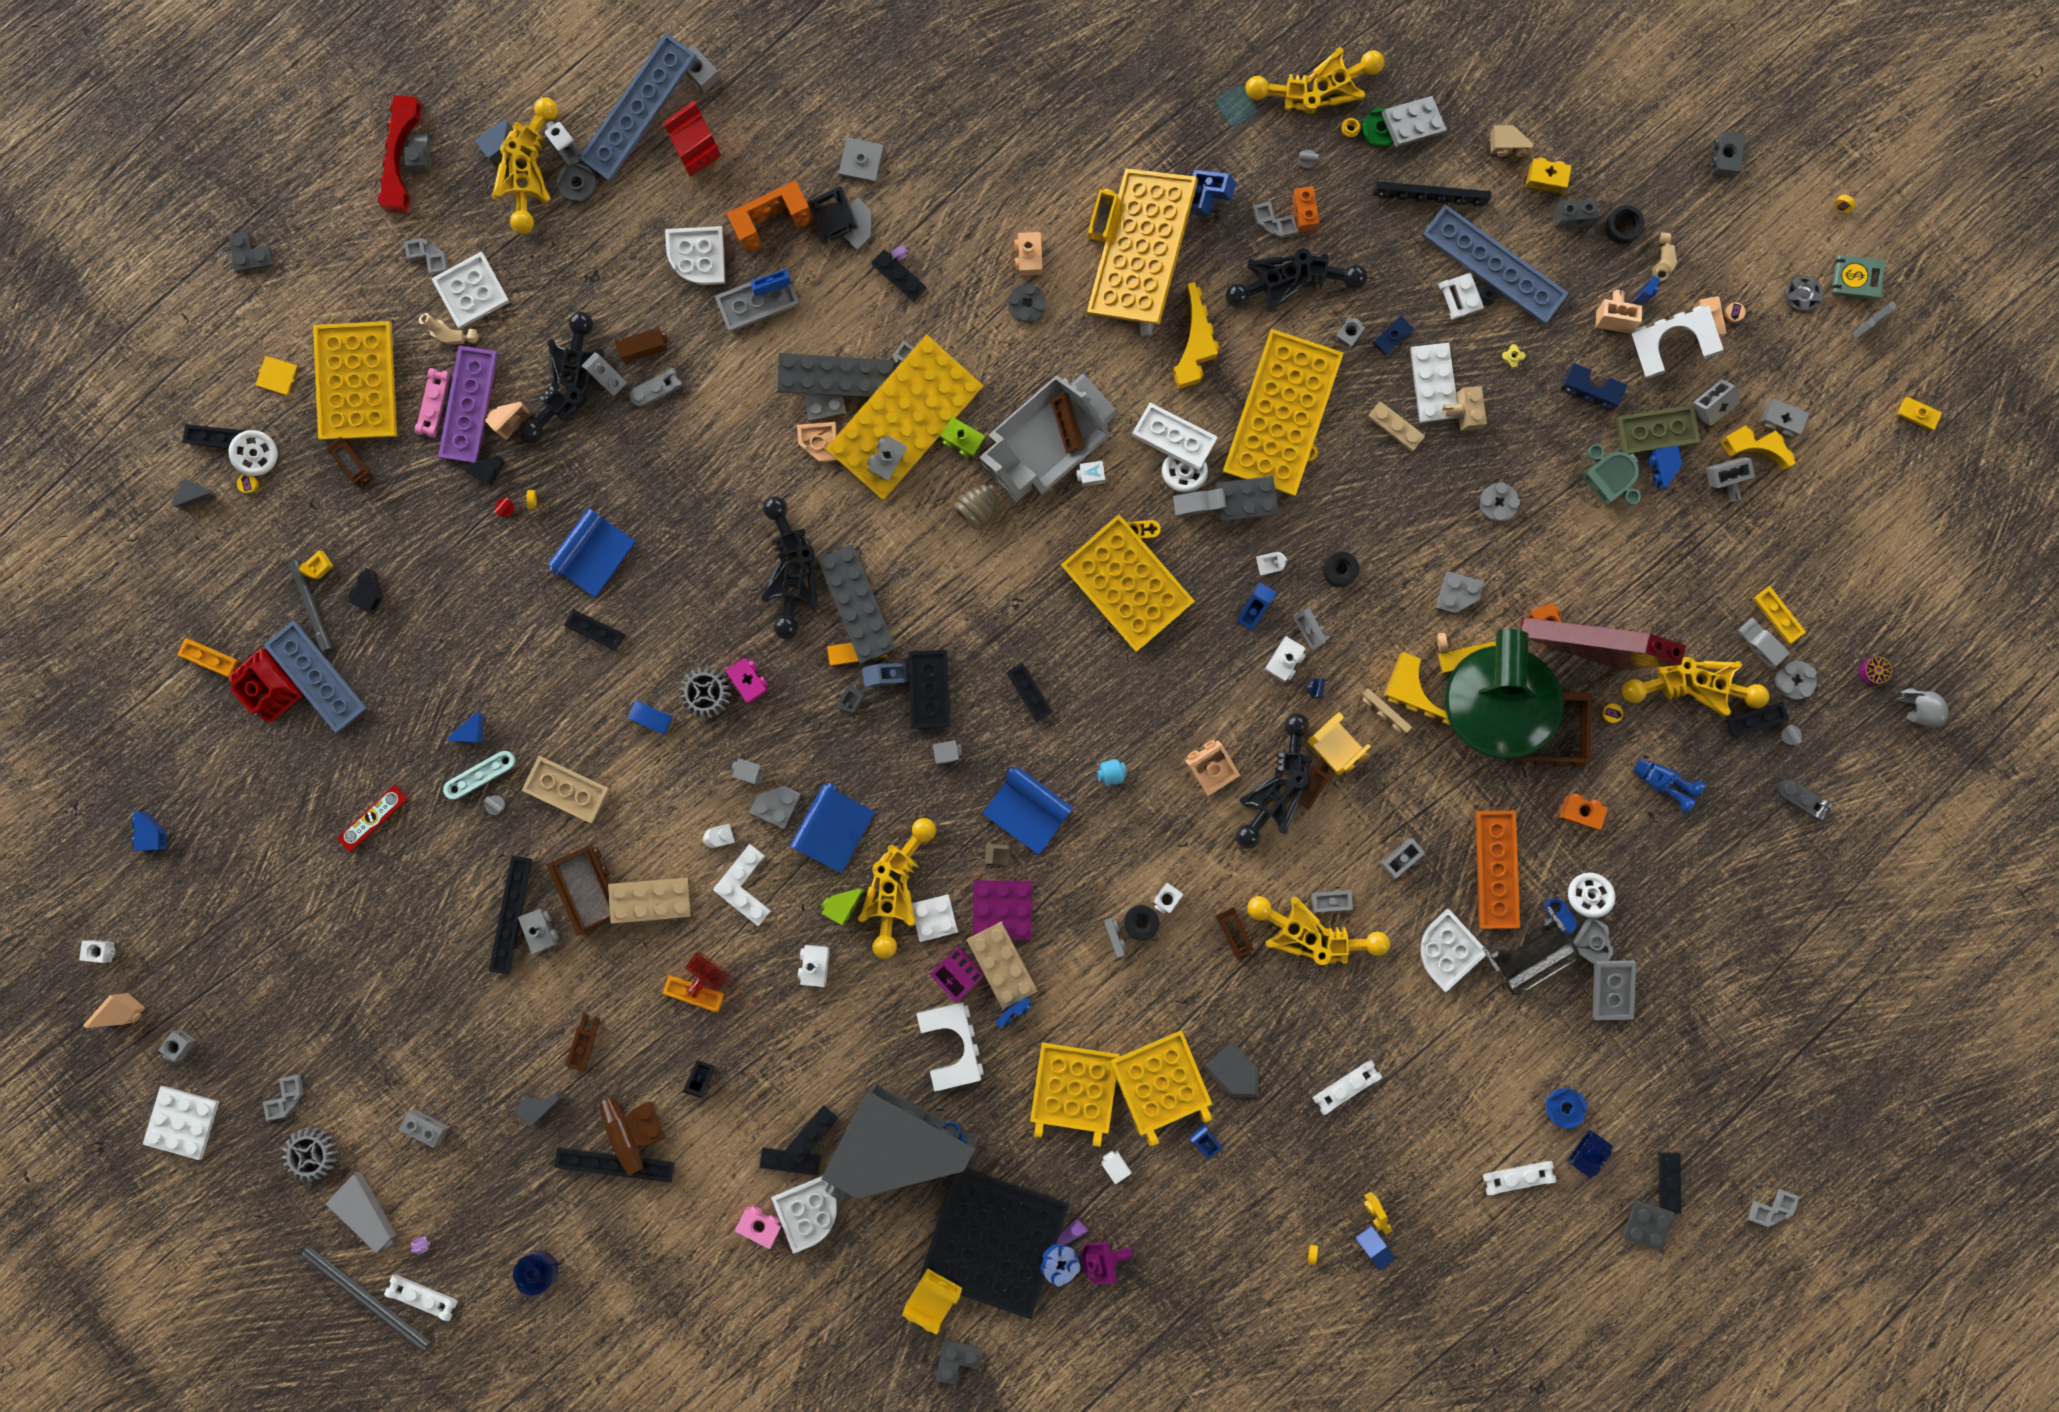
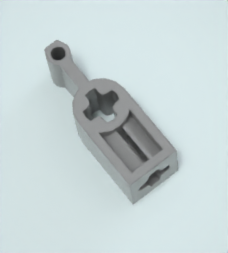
M1223 488L1173 496L1175 515L1179 517L1226 508Z
M1753 617L1737 630L1748 642L1749 647L1769 668L1776 667L1790 654Z

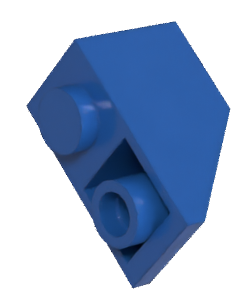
M1678 445L1657 449L1649 454V465L1653 468L1654 472L1653 483L1657 486L1658 491L1663 490L1669 485L1682 465Z
M134 811L132 825L134 827L132 844L134 850H166V830L149 813Z

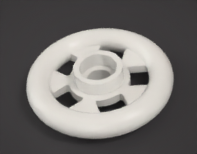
M248 430L238 434L231 441L229 458L232 465L239 472L249 476H259L269 472L274 467L278 458L276 444L267 434L256 430ZM255 438L256 444H247L246 439ZM264 443H266V445L269 448V451L265 453L263 452V449L260 446ZM238 446L244 447L243 455L237 454ZM250 450H256L257 455L251 456L249 454ZM264 457L267 463L261 467L257 462ZM245 459L253 463L251 468L242 464Z
M1168 455L1162 465V475L1170 488L1178 492L1187 493L1199 489L1204 484L1208 475L1206 462H1204L1199 471L1183 462L1177 465L1176 459ZM1170 469H1175L1176 476L1170 475ZM1182 470H1187L1188 473H1187V474H1183L1181 471H1182ZM1194 472L1200 474L1197 480L1192 479ZM1179 479L1187 480V485L1179 484Z
M1583 873L1575 877L1570 883L1568 898L1574 910L1582 916L1599 918L1612 910L1615 904V891L1605 877L1596 873ZM1585 881H1593V886L1586 887ZM1603 886L1607 894L1602 895L1598 888ZM1577 889L1583 890L1581 897L1576 896ZM1588 893L1593 894L1594 899L1589 898ZM1600 900L1605 903L1601 909L1596 905ZM1585 902L1591 905L1590 909L1584 908L1582 903Z

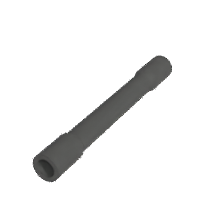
M300 560L290 561L288 565L315 631L321 652L330 651L333 648L328 634L323 627L305 575L299 571Z

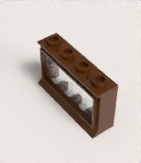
M588 845L546 864L577 936L584 935L610 923L608 884H613V882L610 883L607 877L609 871L606 865H602L600 850L598 847H594V845Z

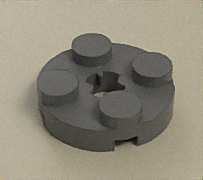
M577 163L563 168L557 179L561 194L571 202L586 203L596 191L597 179L591 169L583 164ZM578 179H581V185L578 187H574L575 185L572 184L573 181H578Z
M1032 283L1020 285L1009 295V311L1016 320L1033 323L1044 314L1046 308L1045 295L1040 288ZM1025 299L1032 301L1030 308L1022 306Z

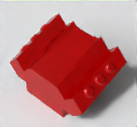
M694 100L663 122L689 177H692L722 156Z
M260 648L230 674V683L232 684L230 690L250 714L257 713L261 719L272 723L303 696L301 690L278 662L272 658L269 651L264 648Z

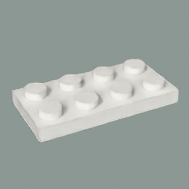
M1449 343L1411 347L1410 354L1419 422L1426 423L1458 419L1459 415L1444 417L1442 414L1446 412L1442 411L1443 404H1457Z
M1149 403L1132 432V437L1199 471L1218 438L1152 403Z

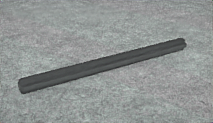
M307 1247L302 1252L301 1256L418 1349L421 1351L426 1350L430 1341L311 1247Z

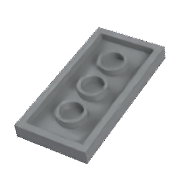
M751 282L715 296L729 333L800 305L792 284L783 289L772 290L766 295L755 296Z

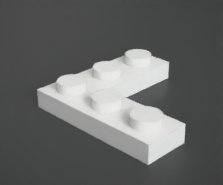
M749 844L713 891L757 926H760L771 910L741 886L764 859L765 855Z

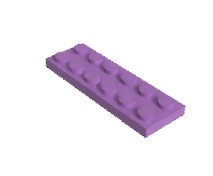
M465 346L458 347L438 454L439 458L467 463L479 461L498 352Z

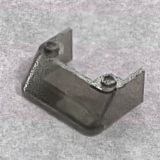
M1548 907L1547 910L1552 918L1546 919L1542 923V934L1510 954L1506 950H1496L1491 955L1486 947L1482 948L1512 995L1523 993L1579 957L1580 953L1551 907Z

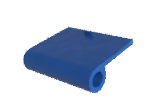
M587 508L548 562L550 566L548 570L557 576L561 573L596 598L636 541Z
M1018 766L1015 769L1011 767L1005 775L1008 778L1005 784L982 814L1039 855L1074 807Z
M828 782L827 785L823 784L790 846L842 873L875 811L837 791L838 787Z

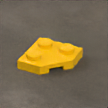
M1372 1192L1365 1194L1364 1196L1367 1201L1364 1204L1368 1212L1375 1216L1376 1219L1373 1222L1377 1230H1382L1385 1235L1392 1232L1391 1226L1387 1224L1388 1218L1378 1198Z

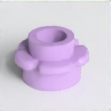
M903 245L891 251L892 259L900 261L908 257L906 253L909 252V249L906 250Z
M426 1237L414 1240L411 1243V1252L418 1255L426 1252L429 1249L430 1241H427Z

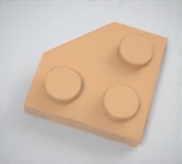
M836 422L797 425L798 444L818 462L838 461L825 450L837 436Z

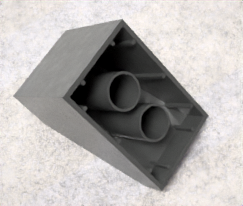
M874 1083L867 1091L821 1180L828 1183L825 1191L829 1195L846 1202L850 1195L858 1199L964 1172L976 1149L978 1138L962 1129L957 1132L956 1128L951 1124H947L942 1128L947 1121ZM961 1132L966 1143L958 1140V1137Z

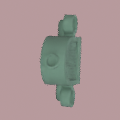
M1594 444L1589 447L1587 456L1597 464L1585 472L1582 478L1606 506L1620 494L1624 496L1623 499L1627 505L1633 506L1639 503L1641 500L1640 492L1636 489H1629L1636 482L1639 475V461L1636 456L1625 452H1613L1604 458V448L1601 445Z

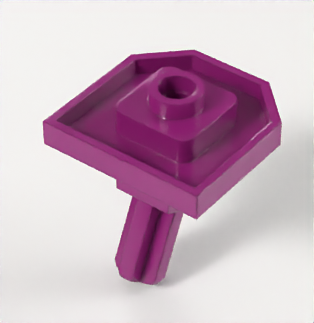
M1108 1242L1086 1243L1080 1253L1084 1273L1093 1284L1116 1283L1117 1278L1114 1267L1119 1262L1132 1259L1133 1255L1129 1247L1114 1252L1111 1251Z

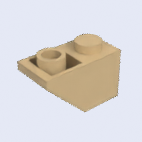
M1494 125L1490 132L1491 155L1497 154L1499 157H1504L1508 154H1516V156L1522 157L1529 154L1533 148V143L1514 125Z

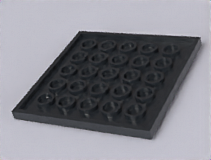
M965 1168L964 1172L953 1175L918 1280L920 1281L926 1270L930 1269L962 1288L960 1295L1031 1319L1045 1279L1040 1271V1264L1042 1265L1044 1259L1042 1256L1050 1246L1057 1243L1069 1203Z

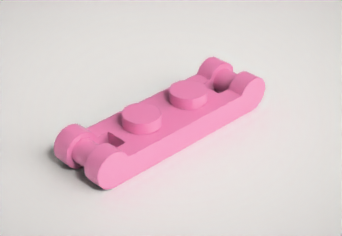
M433 368L428 370V380L418 422L415 426V434H426L428 437H436L449 385L450 372H438L437 369ZM436 379L441 380L440 385L435 384ZM426 422L431 423L429 427H425Z

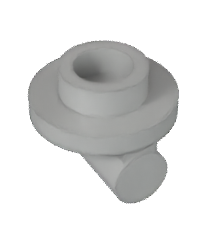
M1304 150L1299 153L1298 162L1301 167L1311 169L1318 162L1319 154L1312 150Z
M1791 724L1783 728L1781 738L1786 744L1797 745L1802 742V734L1798 727Z
M487 796L483 801L487 812L492 815L501 814L505 809V801L500 796Z

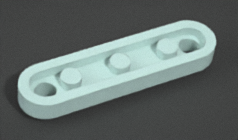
M501 751L446 782L443 792L449 799H459L512 769L515 766L516 758L509 751ZM508 757L509 759L508 764H504L503 762L504 758ZM455 786L458 788L457 793L453 792V787Z

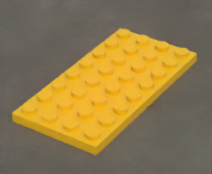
M1125 169L1087 309L1089 315L1160 325L1197 187V177Z
M1271 329L1222 473L1243 480L1274 476L1275 491L1295 497L1343 352Z
M926 334L825 450L880 499L884 500L938 439L952 417L956 418L982 389L983 385ZM888 435L907 446V449L891 477L886 482L867 470L869 465L866 463L871 454L874 456L877 454L879 449L876 446L881 437L885 439Z

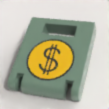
M1844 255L1836 257L1837 262L1843 263L1835 264L1832 287H1841V289H1832V295L1878 300L1881 297L1885 260ZM1877 272L1876 287H1871V275Z

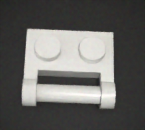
M1471 273L1438 284L1450 309L1451 320L1483 310L1484 306ZM1450 287H1454L1462 310H1458Z

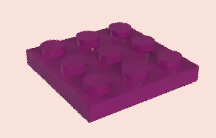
M974 880L973 936L1002 921L1011 940H1031L1032 881Z

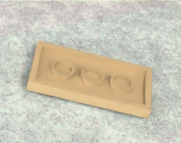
M538 756L522 788L523 792L591 824L594 823L610 788L542 756Z
M688 878L608 884L610 924L690 917Z
M1002 921L967 939L1002 1009L1038 992Z

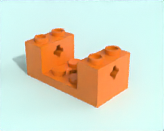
M796 180L726 213L745 252L754 251L762 244L753 224L765 221L766 217L770 215H778L783 212V209L787 208L796 227L806 226L813 220L809 206Z

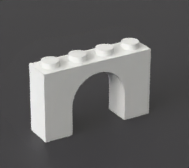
M1701 305L1695 307L1693 312L1687 314L1685 312L1678 313L1671 320L1666 321V319L1654 322V326L1648 328L1642 326L1632 333L1646 379L1666 373L1659 353V346L1662 338L1672 330L1686 329L1691 331L1699 341L1704 359L1724 353L1709 306Z
M964 1002L917 1013L921 1033L949 1028L956 1031L964 1042V1054L957 1063L930 1071L934 1092L981 1081V1075H984L982 1064H978L976 1056H979L977 1044L973 1045L972 1037L975 1036L973 1025H969L967 1017H970L968 1005L964 1006Z

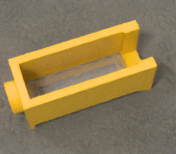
M1099 189L1087 239L1106 242L1118 194L1114 191Z

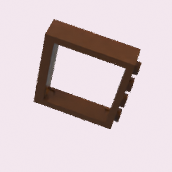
M1562 692L1564 702H1580V757L1526 755L1519 758H1511L1508 761H1514V765H1526V762H1533V766H1545V763H1553V766L1564 767L1565 763H1572V767H1584V764L1591 763L1592 693Z

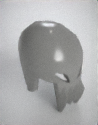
M1913 688L1900 692L1903 694L1902 697L1897 698V701L1916 704L1917 712H1909L1906 717L1908 720L1928 728L1940 727L1947 721L1949 709L1941 695L1931 691H1917Z

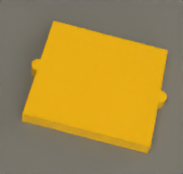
M265 356L262 367L258 370L260 373L255 385L288 396L292 383L295 382L294 377L298 366Z

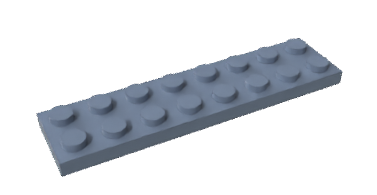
M665 33L579 159L611 182L698 56Z
M1446 204L1422 234L1424 239L1544 325L1568 295V292Z

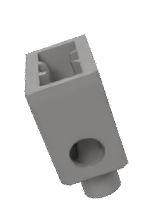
M549 121L545 125V135L566 164L570 167L582 161L579 159L582 154L581 150L560 122Z

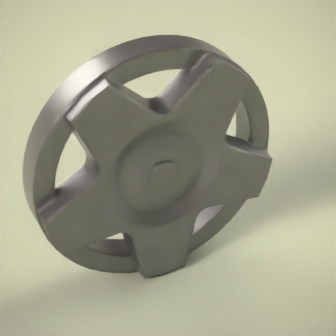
M1800 276L1793 279L1785 289L1787 304L1799 312L1813 310L1819 305L1823 296L1822 288L1818 281L1808 276ZM1792 285L1794 291L1789 293L1790 287ZM1797 301L1799 303V307L1796 306L1793 302ZM1810 302H1816L1813 306L1809 307Z

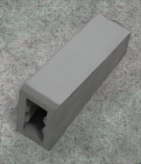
M360 1171L353 1174L328 1200L326 1205L375 1253L381 1250L386 1251L394 1243L392 1239L396 1236V1233L363 1174Z

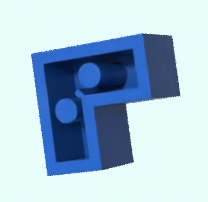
M1194 169L1193 176L1197 177L1198 183L1190 213L1209 217L1214 198L1231 201L1237 182L1229 174Z

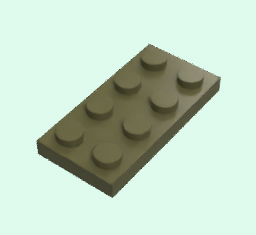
M1694 405L1618 416L1616 418L1621 450L1628 454L1700 443Z

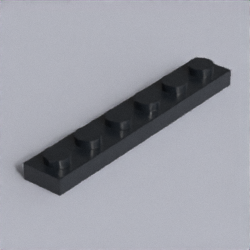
M1377 181L1374 187V195L1380 198L1397 197L1399 200L1411 198L1420 202L1434 200L1436 203L1454 202L1456 205L1469 203L1482 207L1487 205L1491 199V191L1380 181Z
M511 855L489 966L490 972L510 974L520 925L518 917L522 915L532 858Z
M564 1147L557 1148L554 1168L629 1177L615 1154ZM641 1157L644 1170L634 1176H630V1178L672 1183L675 1162Z

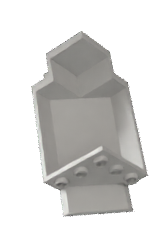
M1081 374L1072 383L1066 378L1061 379L1056 375L988 435L994 445L979 457L982 461L980 464L992 474L996 482L1008 492L1015 503L1032 488L1043 495L1110 436L1107 430V423L1118 412L1084 374ZM1063 393H1069L1084 448L1072 454H1066L1051 399Z

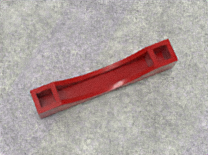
M394 95L393 101L390 103L391 120H388L389 135L385 140L384 172L380 177L381 193L378 194L379 205L388 212L408 213L410 194L401 178L400 156L406 138L420 123L422 103L417 97Z

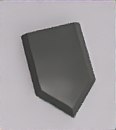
M1230 1041L1203 1068L1230 1097L1258 1098L1259 1069Z

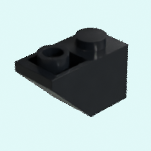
M365 568L359 574L358 583L350 591L347 602L375 614L383 599L376 572Z

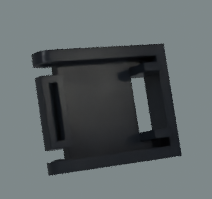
M841 186L807 202L824 244L828 243L827 236L833 241L852 232L850 225L855 230L859 228L845 191ZM831 198H835L838 201L821 209L820 204Z

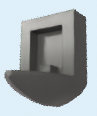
M848 685L837 702L839 711L844 714L857 712L866 694L853 685Z

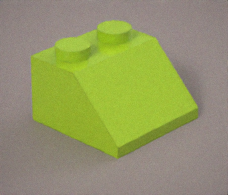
M862 888L826 898L821 906L824 909L821 914L840 925H845L865 890Z

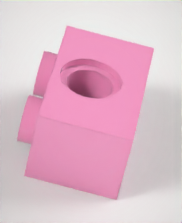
M748 1206L735 1232L770 1249L782 1227L780 1219L773 1215L767 1216L763 1214V1211L756 1206ZM755 1222H763L764 1230H758L755 1227Z

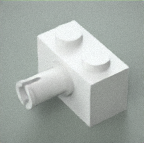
M1285 636L1264 671L1283 683L1287 679L1290 681L1296 672L1293 669L1296 663L1301 664L1306 656L1303 653L1306 648Z
M805 945L804 949L801 948L800 960H803V965L798 970V980H801L800 985L826 986L830 947Z

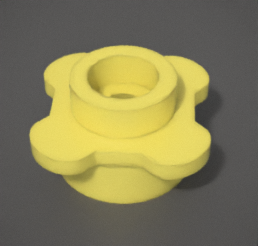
M1512 344L1507 352H1503L1502 358L1511 367H1516L1518 362L1525 358V353L1521 352L1517 345Z

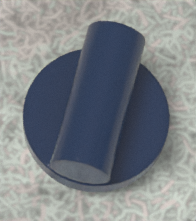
M1313 678L1308 683L1307 692L1312 698L1322 699L1325 679Z

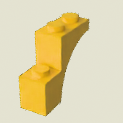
M1745 425L1720 440L1729 457L1742 452L1760 453L1775 461L1782 471L1796 463L1794 454L1787 449L1784 444V438L1776 430L1756 441L1753 431Z

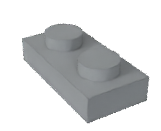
M1351 890L1311 893L1313 912L1353 910Z
M1111 918L1103 920L1116 957L1124 956L1123 951L1127 949L1123 939L1119 940L1117 932L1120 930L1116 920L1112 921Z

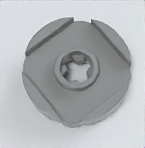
M1500 482L1490 485L1482 492L1479 506L1482 514L1488 520L1504 522L1515 515L1520 505V500L1516 491L1511 486ZM1495 498L1503 500V507L1500 505L1495 506Z
M1802 661L1789 662L1777 671L1775 677L1776 686L1782 692V695L1788 699L1800 700L1809 697L1817 685L1816 670ZM1796 675L1800 679V683L1797 686L1792 681V678L1796 677Z

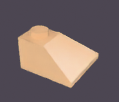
M517 402L493 409L489 412L488 418L485 421L496 433L507 440L519 428L521 422L527 420L533 413L524 404Z
M129 993L110 995L83 1026L85 1028L135 1023L141 1018V1012L145 1007Z

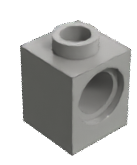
M1349 317L1333 341L1350 351L1365 327L1362 326L1363 324L1358 319ZM1346 330H1353L1355 335L1349 336L1346 333Z
M956 740L932 744L937 765L960 761L959 756H962L961 744L957 745Z
M181 1029L174 1030L158 1051L163 1054V1058L170 1062L183 1060L196 1040ZM175 1042L178 1044L179 1047L177 1052L174 1050Z

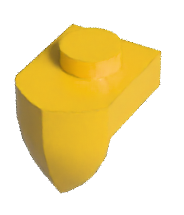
M318 551L306 563L300 565L299 571L309 578L320 579L333 565L324 551Z

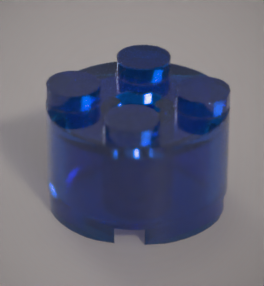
M542 1250L532 1251L516 1263L513 1270V1280L517 1285V1289L523 1294L530 1296L547 1290L557 1279L558 1261L550 1253Z

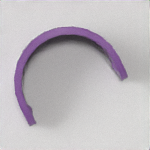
M1077 1219L1059 1234L1056 1244L1065 1245L1089 1231Z

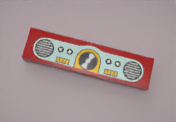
M393 785L337 837L338 841L348 852L354 851L409 798L397 785Z

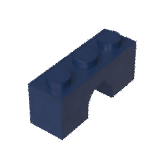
M1573 363L1568 368L1561 385V389L1565 390V393L1583 397V400L1589 403L1595 402L1600 404L1601 408L1606 410H1614L1619 406L1627 384L1609 377L1604 382L1602 388H1595L1589 382L1590 369Z

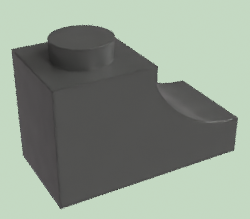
M428 133L409 134L408 146L404 147L405 167L412 174L431 173L430 136Z
M559 1092L547 1098H538L534 1094L528 1097L524 1095L517 1102L518 1106L514 1111L531 1127L544 1117L563 1096Z

